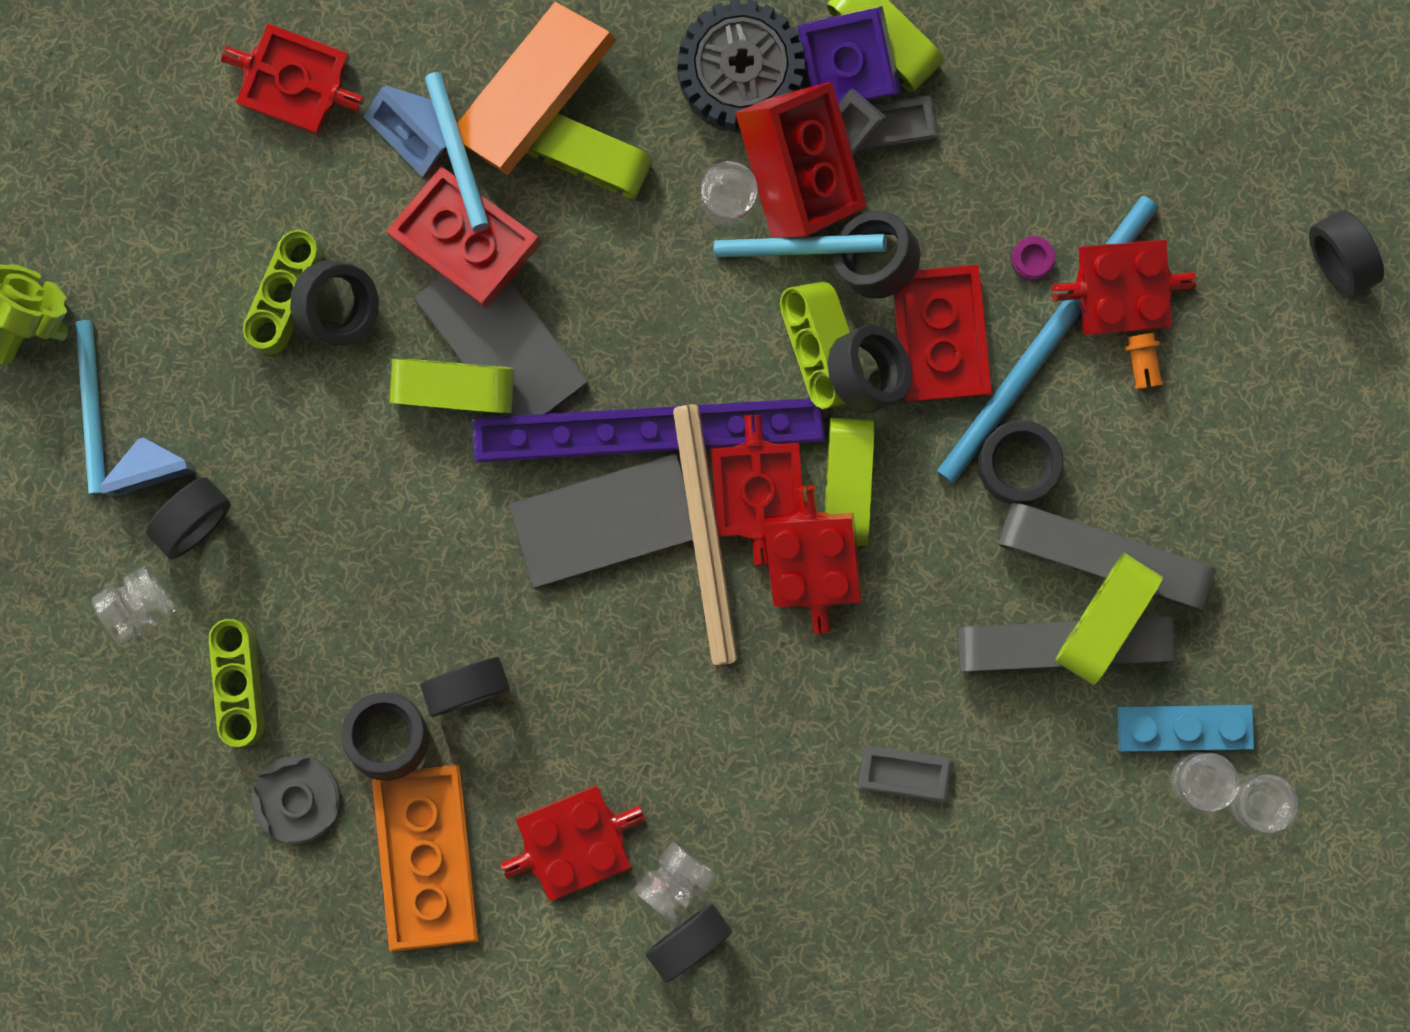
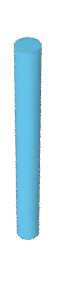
M439 72L430 73L425 77V81L472 230L474 232L484 231L489 227L488 219L442 75Z
M885 234L715 240L714 255L716 258L886 252L887 249Z
M82 320L75 322L88 494L93 495L102 494L100 485L105 480L94 326L93 321Z

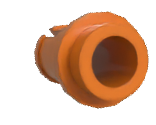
M1154 333L1128 337L1129 346L1125 347V351H1130L1135 389L1147 388L1145 369L1149 370L1151 387L1163 385L1156 346H1160V341H1155Z

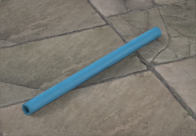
M1141 196L1106 244L1135 242L1158 211V205L1148 197ZM1068 300L1061 303L936 471L938 475L954 485L983 446L985 440L992 434L1082 313L1077 300Z

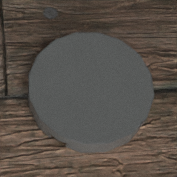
M301 755L280 758L265 767L256 782L251 797L253 814L262 830L271 837L290 844L313 841L326 833L337 819L341 804L339 783L331 770L317 759Z

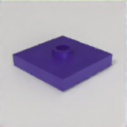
M883 6L797 25L800 42H802L804 48L803 56L810 87L833 82L838 104L851 89L857 91L866 100L891 96L901 92Z

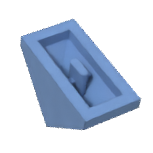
M384 86L380 89L363 116L421 177L430 172L446 148L431 99Z
M140 438L105 478L100 488L102 494L113 498L196 473L194 464L146 438Z

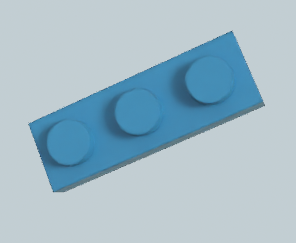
M1252 705L1117 707L1119 751L1254 749Z

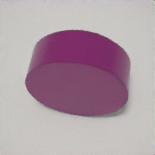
M1038 236L1023 238L1016 244L1011 254V266L1014 272L1020 278L1028 281L1043 279L1050 273L1055 264V251L1052 245L1044 238Z

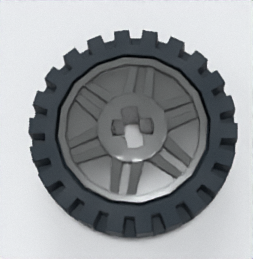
M730 0V4L725 6L721 2L714 5L712 11L707 13L705 10L698 16L697 21L690 24L685 37L682 38L677 61L678 80L682 94L693 112H697L707 124L712 123L716 125L717 129L723 131L731 129L734 133H741L735 112L766 99L801 90L805 76L804 48L795 27L789 25L788 19L782 13L777 15L773 7L767 4L764 7L758 6V1L748 0L747 4H741L740 0ZM737 59L747 60V67L743 74L736 73Z

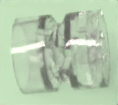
M731 161L715 164L706 172L701 183V206L704 215L712 224L720 228L734 229L743 226L752 218L756 210L758 188L753 173L746 166Z
M146 564L125 576L122 587L112 584L91 598L99 619L113 639L120 645H124L142 634L145 623L148 622L155 626L176 613L175 605L162 582Z
M1190 753L1177 761L1170 775V788L1175 798L1185 807L1206 812L1219 811L1227 807L1236 797L1239 787L1238 774L1233 764L1225 757L1214 753Z
M1248 774L1240 777L1231 786L1228 794V809L1232 818L1240 826L1253 831L1275 833L1285 829L1294 820L1298 810V798L1294 788L1281 777L1271 774Z
M673 840L658 858L660 868L658 870H649L634 887V891L658 913L677 926L693 907L691 898L693 896H702L717 876L684 847Z

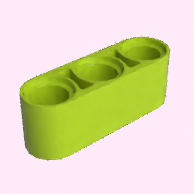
M830 0L826 4V9L832 17L883 6L898 79L901 78L904 81L901 85L909 92H914L944 63V58L935 45L889 0Z
M560 114L554 117L526 152L538 159L539 155L545 157L543 162L577 176L578 172L584 174L583 179L615 193L619 189L623 191L622 196L630 199H636L653 162V158L648 153Z
M293 230L283 235L244 321V338L262 354L272 355L282 351L287 345L295 327L290 310L291 298L286 302H275V290L278 286L286 283L292 284L294 287L296 279L307 267L323 261L321 247L306 231ZM301 244L310 245L311 253L308 259L300 263L292 262L291 254L295 247ZM266 323H274L276 334L273 339L265 343L258 342V329Z
M824 281L787 288L780 298L781 314L809 397L821 409L844 405L845 403L836 394L829 379L827 366L829 351L838 338L850 333L837 293L829 283ZM859 361V367H860V369H861V371H862V373H863V370H862V367H861V364H860V361Z
M392 358L389 402L472 411L511 413L515 368Z
M830 418V442H828L826 479L828 480L824 512L830 514L854 513L857 546H867L870 524L874 420Z
M1123 553L1062 646L1055 661L1094 686L1105 673L1154 596L1163 577L1130 555Z
M224 619L217 622L209 633L217 731L225 744L231 747H248L256 744L261 739L265 726L256 636L249 624L235 619ZM236 627L242 634V643L237 650L230 652L224 646L223 638L230 628ZM240 671L245 675L247 685L244 692L235 696L229 691L227 684L230 675ZM239 715L246 716L251 724L249 735L242 740L236 738L232 732V723Z

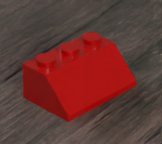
M826 82L772 97L735 112L771 238L807 236L867 207L833 82Z

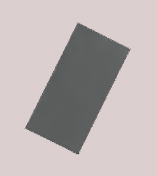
M442 276L413 297L463 363L515 368L512 412L502 413L504 416L549 414L588 384L585 377L511 282L505 286L487 309H484Z
M676 454L509 504L534 589L693 541L684 478Z

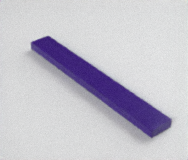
M810 398L698 405L705 449L734 447L746 442L745 421L743 417L746 415H752L753 432H755L754 415L763 416V441L774 444L825 441L823 409L817 407ZM678 406L472 418L475 463L679 451L673 413L674 408Z

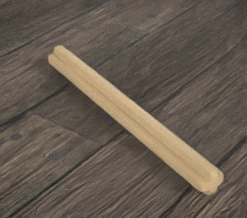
M694 404L678 406L674 408L673 413L711 660L714 665H726L737 661V651L700 410L698 405Z

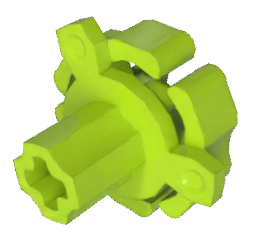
M0 264L1 365L12 363L24 337L38 336L42 339L51 337L65 341L68 334V326L62 323L67 312L64 306L67 300L65 294L55 283L45 281L43 287L38 284L41 279V275L38 272L15 264Z

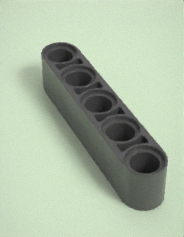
M1011 503L998 542V546L1012 551V548L1019 549L1018 553L1050 564H1054V561L1059 562V567L1093 578L1098 575L1102 577V581L1106 579L1122 554L1126 553L1163 577L1153 598L1175 605L1183 603L1185 604L1184 608L1198 612H1204L1217 571L1214 567L1019 503Z
M1173 617L1139 618L1110 664L1176 661ZM1078 621L957 628L960 672L1063 667L1055 659Z

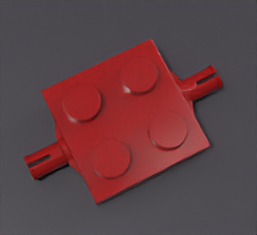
M269 23L265 27L259 44L250 54L232 48L229 45H226L224 48L226 54L222 53L221 62L244 70L243 85L236 99L239 107L319 136L327 114L333 109L335 104L356 113L361 111L360 105H363L365 97L342 89V77L350 59L347 52Z
M1167 240L1078 246L1079 271L1076 282L1052 284L1051 291L1068 292L1051 294L1053 302L1077 300L1082 311L1083 334L1171 327L1170 298L1172 291L1195 290L1197 282L1180 283V281L1195 280L1196 275L1193 271L1171 274L1168 267Z
M752 415L743 416L746 442L734 447L711 448L717 528L719 536L740 535L752 539L753 565H761V547H763L764 564H769L764 529L765 520L767 518L789 517L800 512L796 489L802 486L799 443L774 444L763 441V416L754 415L755 432H753Z
M806 485L796 488L800 512L789 517L767 518L764 522L773 606H801L810 608L813 625L812 632L819 634L822 629V633H827L831 631L828 607L835 604L861 603L863 598L854 513L830 514L817 511L815 486L809 485L806 489Z
M598 784L516 817L515 821L524 840V853L500 862L503 871L509 869L504 872L507 880L532 870L540 879L550 902L631 868L623 847L622 831L646 823L644 814H642L640 805L615 815L606 805Z

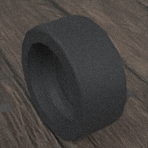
M1347 210L1337 211L1311 226L1309 241L1313 255L1330 284L1340 294L1347 298L1356 297L1382 282L1385 273L1380 251L1369 231L1354 214Z
M869 211L852 219L843 227L838 236L894 235L898 239V247L892 261L879 272L871 275H860L855 270L859 253L832 254L835 270L855 293L868 299H883L898 293L911 282L919 268L921 251L918 239L898 216L887 211Z
M321 261L307 267L296 279L291 291L290 310L295 325L305 336L320 343L333 346H348L357 342L372 329L378 315L379 296L373 280L364 270L349 263ZM332 277L346 280L350 284L354 295L351 315L337 329H329L322 326L315 312V301L319 289Z
M867 324L838 338L830 348L827 361L829 379L836 394L852 409L862 413H874L902 400L909 391L912 379L909 356L899 339L886 328ZM859 347L866 350L876 361L882 381L880 391L872 387L864 378L859 367Z
M1014 420L999 426L985 440L978 455V473L984 487L996 499L1010 505L1011 503L1028 505L1044 498L1058 484L1063 472V451L1058 439L1045 426L1030 420ZM1015 437H1025L1035 441L1042 448L1046 457V469L1043 477L1035 485L1028 488H1014L1005 484L999 478L995 469V456L999 447L1005 441Z
M207 477L199 478L181 489L163 505L149 522L145 533L169 559L178 558L197 546L220 524L228 513L231 503Z
M499 657L478 661L420 683L431 717L473 705L510 690Z
M381 692L368 695L352 706L344 718L341 739L344 752L358 771L371 779L391 781L404 778L417 769L426 756L429 734L425 720L411 701L399 694ZM381 712H393L402 716L409 724L411 731L410 744L404 754L395 760L387 762L374 761L366 756L361 749L359 740L361 728L365 722Z
M711 903L659 940L646 952L645 956L664 982L667 983L717 948L732 934V929Z

